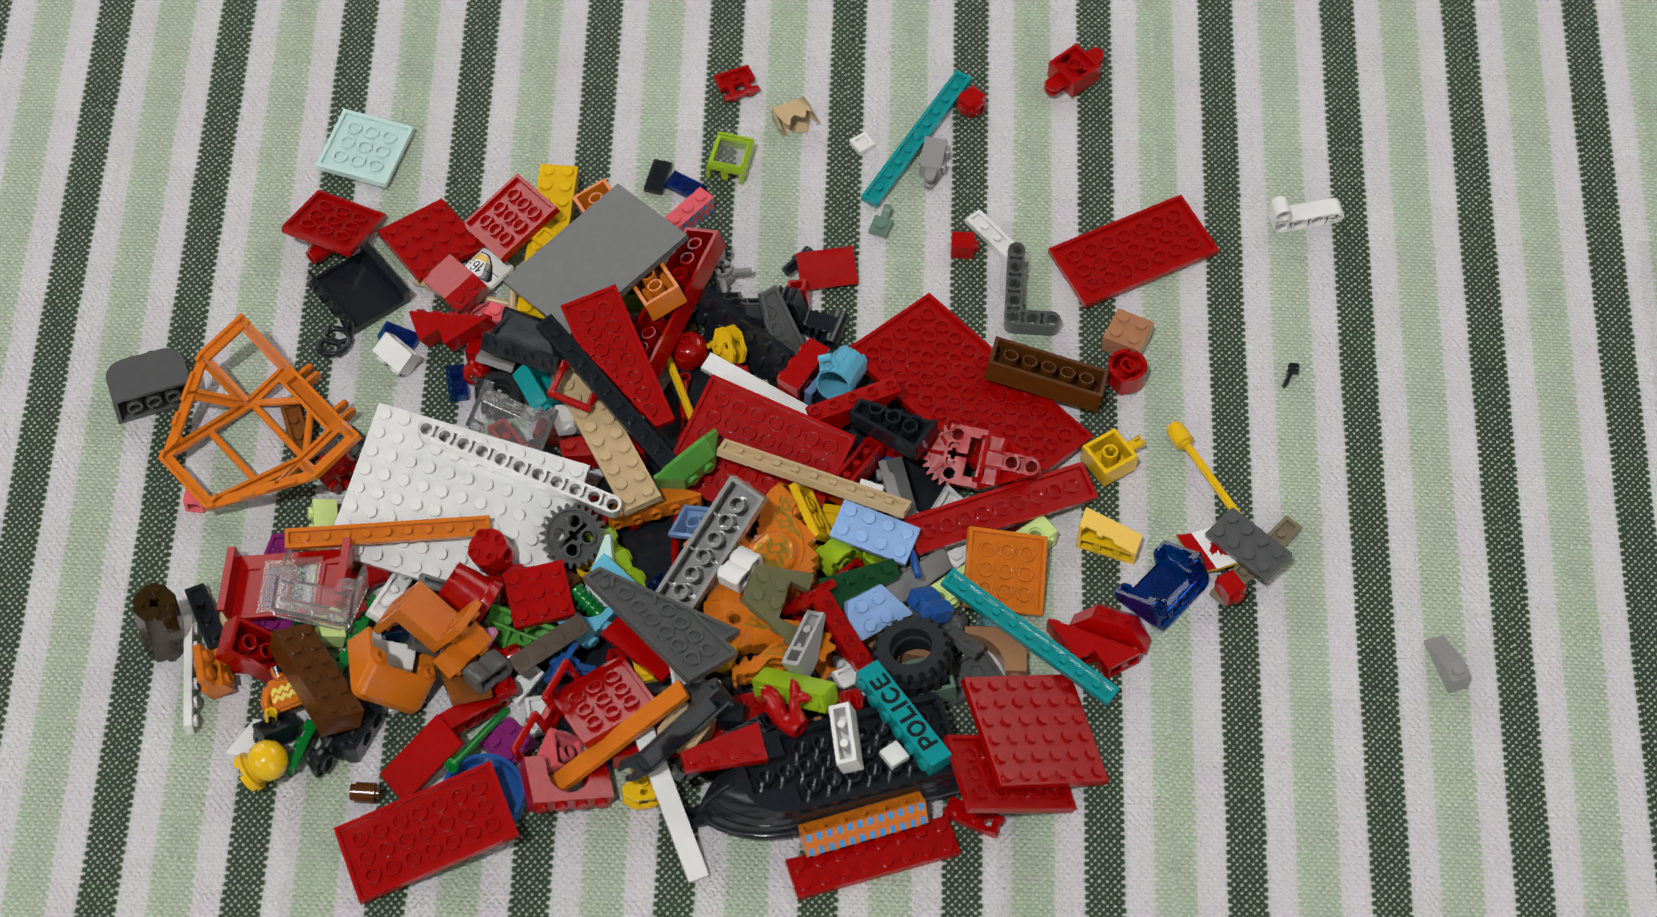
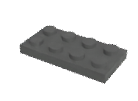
M1233 507L1205 533V537L1264 584L1293 557L1292 552Z

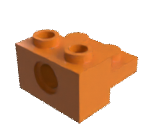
M201 644L192 646L197 682L201 684L202 693L215 700L233 692L234 676L231 666L215 659L217 648L210 651Z

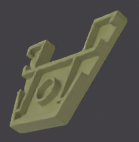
M755 564L751 568L741 603L759 620L763 619L770 626V630L774 634L778 633L784 639L783 642L790 646L798 627L779 618L789 585L804 593L808 592L814 574Z

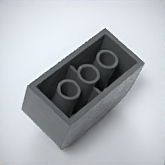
M170 348L152 350L116 361L108 368L106 382L119 424L179 408L181 404L180 398L189 374L184 358L178 351Z

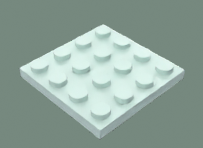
M343 109L316 163V170L387 188L414 133V127Z

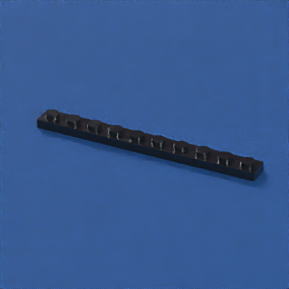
M552 314L536 324V329L660 471L677 457Z

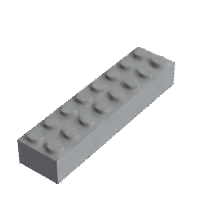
M730 475L655 592L697 610L717 580L719 567L729 560L731 552L738 548L769 498L739 477Z

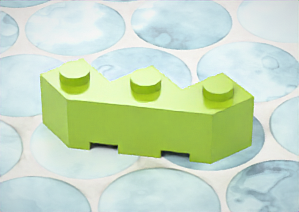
M604 524L600 528H604L605 531L600 534L604 537L608 534L613 535L614 561L638 584L646 587L645 574L642 570L632 566L630 561L632 556L629 550L618 545L616 530ZM591 533L584 534L586 542L589 543L592 539Z

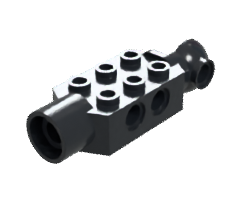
M356 697L364 709L360 727L323 737L319 734L320 747L310 749L305 761L312 774L316 778H320L324 773H327L332 766L333 757L350 763L359 762L386 718L388 707Z

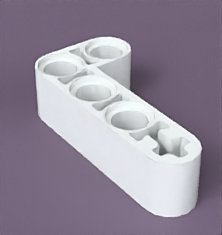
M1279 196L1271 201L1268 212L1272 228L1276 233L1334 224L1344 219V213L1337 198L1289 206L1287 198Z

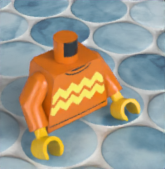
M279 665L270 668L273 680L268 681L266 687L262 690L260 705L265 714V722H268V717L272 716L276 721L277 714L286 710L290 712L303 707Z

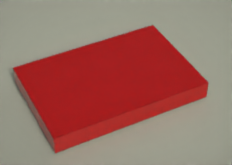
M853 246L796 253L799 279H807L810 291L858 285Z

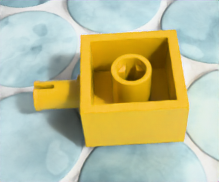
M1114 428L1083 445L1081 460L1102 486L1105 487L1136 469L1138 455L1134 451L1144 447L1145 441L1141 438V435H1137L1126 442Z

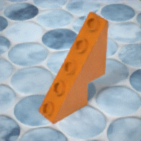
M657 488L662 497L661 501L627 516L622 511L621 515L617 518L607 517L608 526L619 530L623 527L638 525L642 522L677 515L682 510L684 504L703 506L702 494L687 489ZM614 503L611 510L617 509L618 505Z

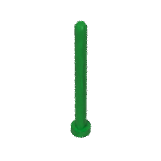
M503 707L454 758H449L445 761L444 766L447 771L455 773L460 768L459 764L509 714L510 709L508 707Z

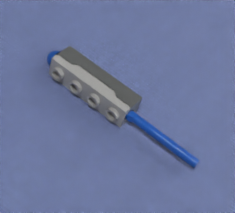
M887 456L878 461L879 469L876 470V476L878 481H882L880 485L884 486L883 492L912 501L911 508L905 517L918 513L902 456L896 458ZM888 514V516L893 517V518H895V519H898V520H901V521H902V519H903V518L895 517V516H893V515H891V514ZM913 547L909 559L914 577L919 579L922 577V572L916 550Z

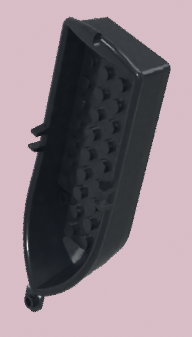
M931 692L908 698L943 743V738L947 734L954 735L938 693ZM869 707L856 711L864 769L843 774L836 765L830 717L811 721L808 723L805 731L797 738L787 735L781 729L762 734L768 756L767 763L723 769L710 784L700 805L687 808L685 812L692 829L708 825L717 831L735 837L753 840H775L799 835L798 825L916 791H920L925 802L961 793L951 762L929 776L919 768L914 756L909 755L907 761L891 770L880 757L879 751L894 741H897L905 750L904 744L894 736L889 724L882 721L878 710L875 707Z

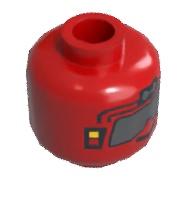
M474 357L463 367V377L467 383L476 385L479 378L483 379V375L486 373L489 375L492 369L491 366L477 362L476 357Z

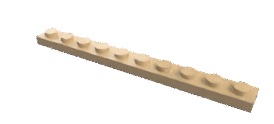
M724 439L717 448L716 456L726 460H731L744 466H749L762 472L835 495L839 498L862 504L895 517L904 519L911 508L912 501L728 439Z

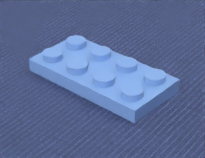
M844 499L829 538L886 560L893 558L896 564L905 567L920 533V528Z

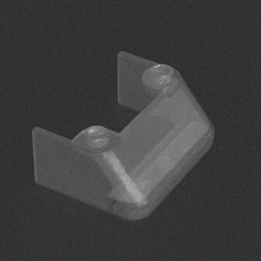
M288 549L277 571L271 604L272 613L276 617L330 629H348L352 625L368 590L367 566H362L357 579L343 578L337 582L335 588L297 580L298 570L293 564L292 549Z

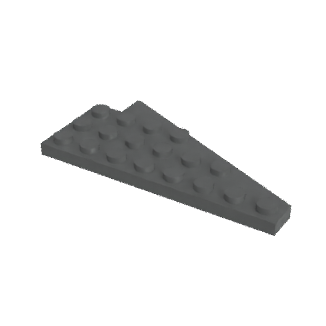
M598 567L583 576V582L688 686L737 658L738 652L728 643L739 635L737 628L602 567Z

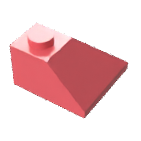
M549 728L537 756L544 755L548 776L550 777L584 751L583 744L575 735Z

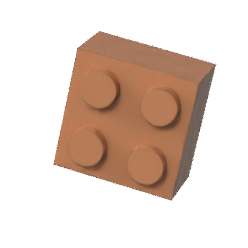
M1118 308L1103 336L1101 350L1113 354L1121 349H1131L1132 352L1136 353L1138 351L1143 354L1152 337L1154 322Z

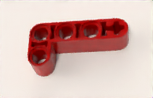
M492 688L493 698L454 705L439 715L442 716L460 738L462 732L497 714L503 707H507L510 699L506 698L500 701L494 688Z

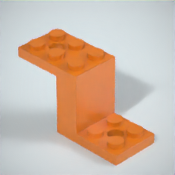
M419 580L390 604L372 630L379 635L384 630L388 632L394 624L397 625L399 623L431 652L435 653L440 648L444 650L450 642L454 643L459 636L462 637L468 631V623L470 621L473 622L480 614L478 609L482 603L475 599L459 612H456Z

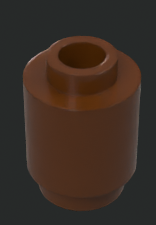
M356 782L350 785L349 799L355 803L376 804L377 800L381 799V787H378L377 783Z

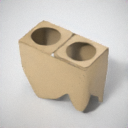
M805 96L772 108V120L783 137L787 135V130L808 132L810 118L818 123V119Z

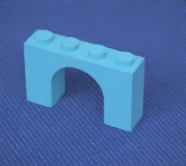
M605 553L591 567L592 570L602 567L637 583ZM609 606L601 614L594 617H584L581 615L590 630L575 640L587 650L594 647L598 643L601 633L618 615ZM568 619L557 621V623L560 625Z

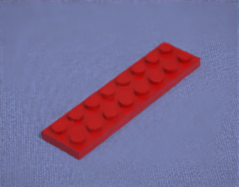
M948 816L928 820L929 823L922 824L919 827H911L898 833H890L876 839L862 841L859 844H852L841 847L838 850L820 853L817 856L807 857L805 854L786 859L785 865L797 900L960 856L961 851Z

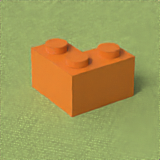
M475 621L469 626L468 631L462 637L459 636L454 643L450 642L432 662L449 679L455 674L459 677L466 668L465 665L467 663L471 664L478 658V655L482 656L489 649L487 645L492 638Z

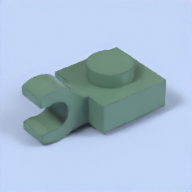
M884 204L881 216H874L869 227V234L887 239L893 225V220L889 219L892 214V205Z

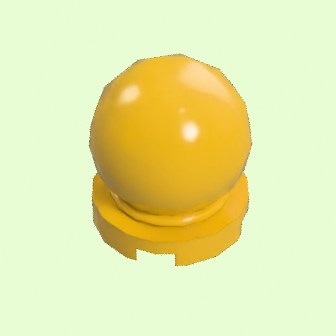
M274 740L257 742L249 749L248 754L243 752L233 759L234 768L239 767L243 775L240 777V780L251 791L257 789V792L266 787V781L270 782L280 778L286 771L289 763L288 755L283 745Z

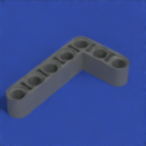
M1014 242L1009 245L1007 254L1004 329L1012 334L1054 336L1060 329L1061 318L1058 313L1022 309L1025 247L1019 242Z

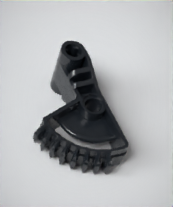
M787 285L785 288L779 286L778 289L800 334L829 347L831 351L836 350L849 315L839 309L834 310L832 316L827 314V310H824L822 313L819 310H810L799 289H796L794 286L792 288Z

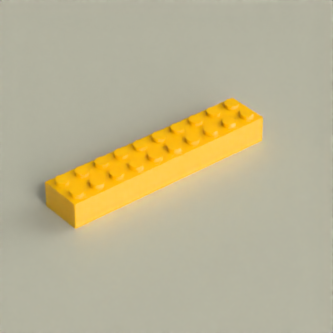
M540 164L536 189L560 211L545 226L558 234L573 222L575 202L572 197L578 191V166ZM532 239L527 243L525 261L541 249ZM520 296L518 297V311L542 319L546 318Z

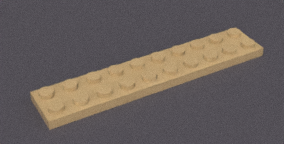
M567 368L557 389L558 392L586 403L591 393L590 389L572 369ZM549 373V375H550V377H551V379H552V381H553V378H554L555 374L553 375V374H550V373ZM597 399L592 411L589 413L565 404L612 493L620 498L624 515L627 516L661 501V494L627 432L603 404Z

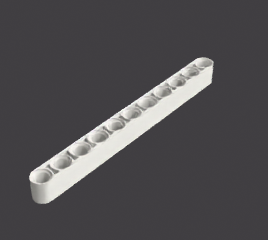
M425 419L420 421L417 426L419 437L425 443L572 503H577V505L581 506L584 504L585 508H592V511L609 518H617L622 513V503L616 495L434 421ZM425 428L432 429L429 434H423L422 431ZM445 435L451 437L447 442L441 441V438ZM462 443L469 444L466 449H460L459 446ZM482 450L488 452L484 457L478 456V453ZM499 458L506 459L504 464L496 463ZM517 466L525 467L522 472L515 471ZM536 473L543 474V477L539 480L533 478ZM558 480L562 482L561 486L559 487L552 486V483L554 481ZM574 488H578L581 490V492L577 495H573L570 493L571 490ZM592 496L599 497V500L597 502L593 503L589 501L590 497ZM612 503L618 505L615 510L608 509V506Z

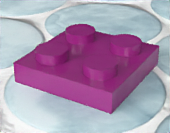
M508 717L489 733L479 745L486 753L502 756L516 766L519 762L510 752V748L522 727L514 719ZM528 734L520 751L527 757L539 744Z

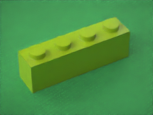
M766 666L752 679L756 698L758 695H762L760 691L763 686L769 684L780 692L785 704L788 705L790 680L793 678L799 683L801 691L808 693L811 697V701L800 704L803 709L826 714L829 711L828 706L834 705L839 700L836 682Z

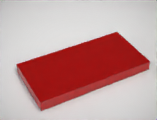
M619 616L601 633V637L663 684L671 676L670 667Z
M437 714L389 763L380 775L400 799L421 791L444 767L445 761L452 758L465 744L442 716Z

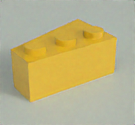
M1086 507L1079 525L1076 547L1134 565L1141 547L1143 535Z

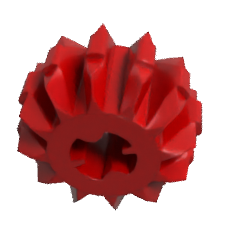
M852 688L837 691L839 700L834 705L849 702L855 711L863 708L864 698L859 689Z

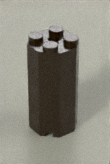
M151 583L146 585L133 596L132 600L133 614L145 652L156 662H163V660H169V662L176 661L184 654V622L176 595L164 584Z

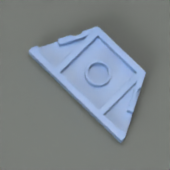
M882 584L876 585L844 602L846 618L861 641L881 631L885 626L892 625V621H900L903 617L913 614L909 608Z

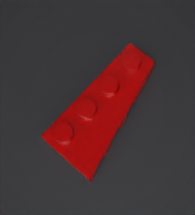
M758 722L686 749L680 753L684 774L763 764L768 761Z

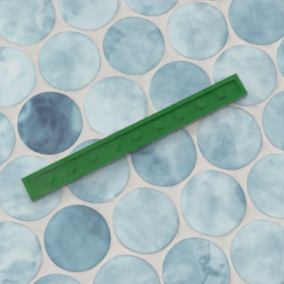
M373 594L370 601L365 600L367 609L370 608L376 599V595ZM368 610L363 611L362 617L356 618L353 625L356 629L353 634H348L344 643L347 645L345 651L341 650L338 654L336 661L339 663L337 667L342 675L349 664L347 641L367 628L371 618L365 615ZM308 718L301 729L304 731L302 737L298 736L295 740L293 747L296 749L293 755L290 753L288 755L289 763L285 774L292 777L316 731L313 721Z

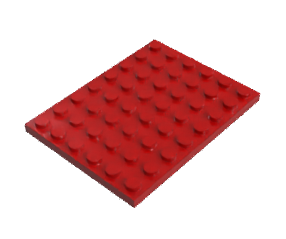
M712 374L673 453L676 456L680 455L702 436L715 428L719 438L718 447L724 439H728L834 475L845 463L856 441V436ZM717 456V464L714 470L704 474L694 486H689L687 490L701 493L703 500L713 503L730 475L739 477L765 496L779 482H784L787 485L794 482ZM808 487L813 490L822 509L823 504L827 500V493ZM760 514L754 521L757 524H759L758 519L760 518Z

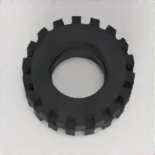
M493 370L490 371L489 375L487 373L484 374L483 379L479 378L474 392L476 408L481 417L485 416V420H493V423H496L502 419L511 422L513 417L518 418L520 416V412L524 410L525 396L510 372H503V370L495 372ZM501 393L509 395L507 398L502 400H496L491 398L492 396Z

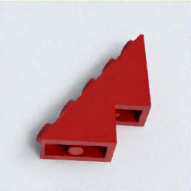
M422 309L409 311L419 341L428 348L443 340L444 345L452 351H456L482 335L484 331L487 332L496 326V323L492 321L493 317L488 314L477 316L466 312L463 315L453 311H449V313H443L438 310L427 312Z
M893 376L807 406L805 410L808 416L842 429L849 422V411L859 398L882 404L885 407L901 393V389L896 377Z
M1049 618L1047 620L1046 631L1051 638L1087 665L1094 662L1106 679L1140 662L1141 651L1136 647L1121 644L1116 640L1101 637L1096 633L1081 630L1076 626L1061 623L1056 619Z

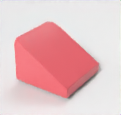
M186 489L183 498L185 510L187 512L206 513V509Z

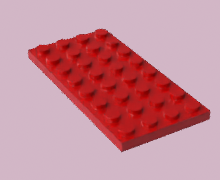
M1181 194L1048 248V254L1085 309L1219 253V248Z
M491 761L333 828L361 905L520 837Z

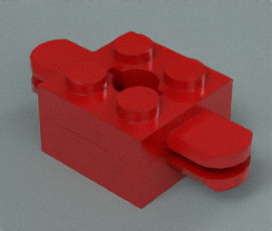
M1075 43L1049 61L1047 74L1049 78L1045 80V93L1054 97L1064 90L1073 98L1098 81L1104 58L1103 51L1100 48L1093 47L1085 52Z

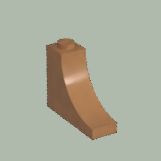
M965 626L964 632L984 644L985 649L997 658L1004 671V676L1026 675V647L998 627Z

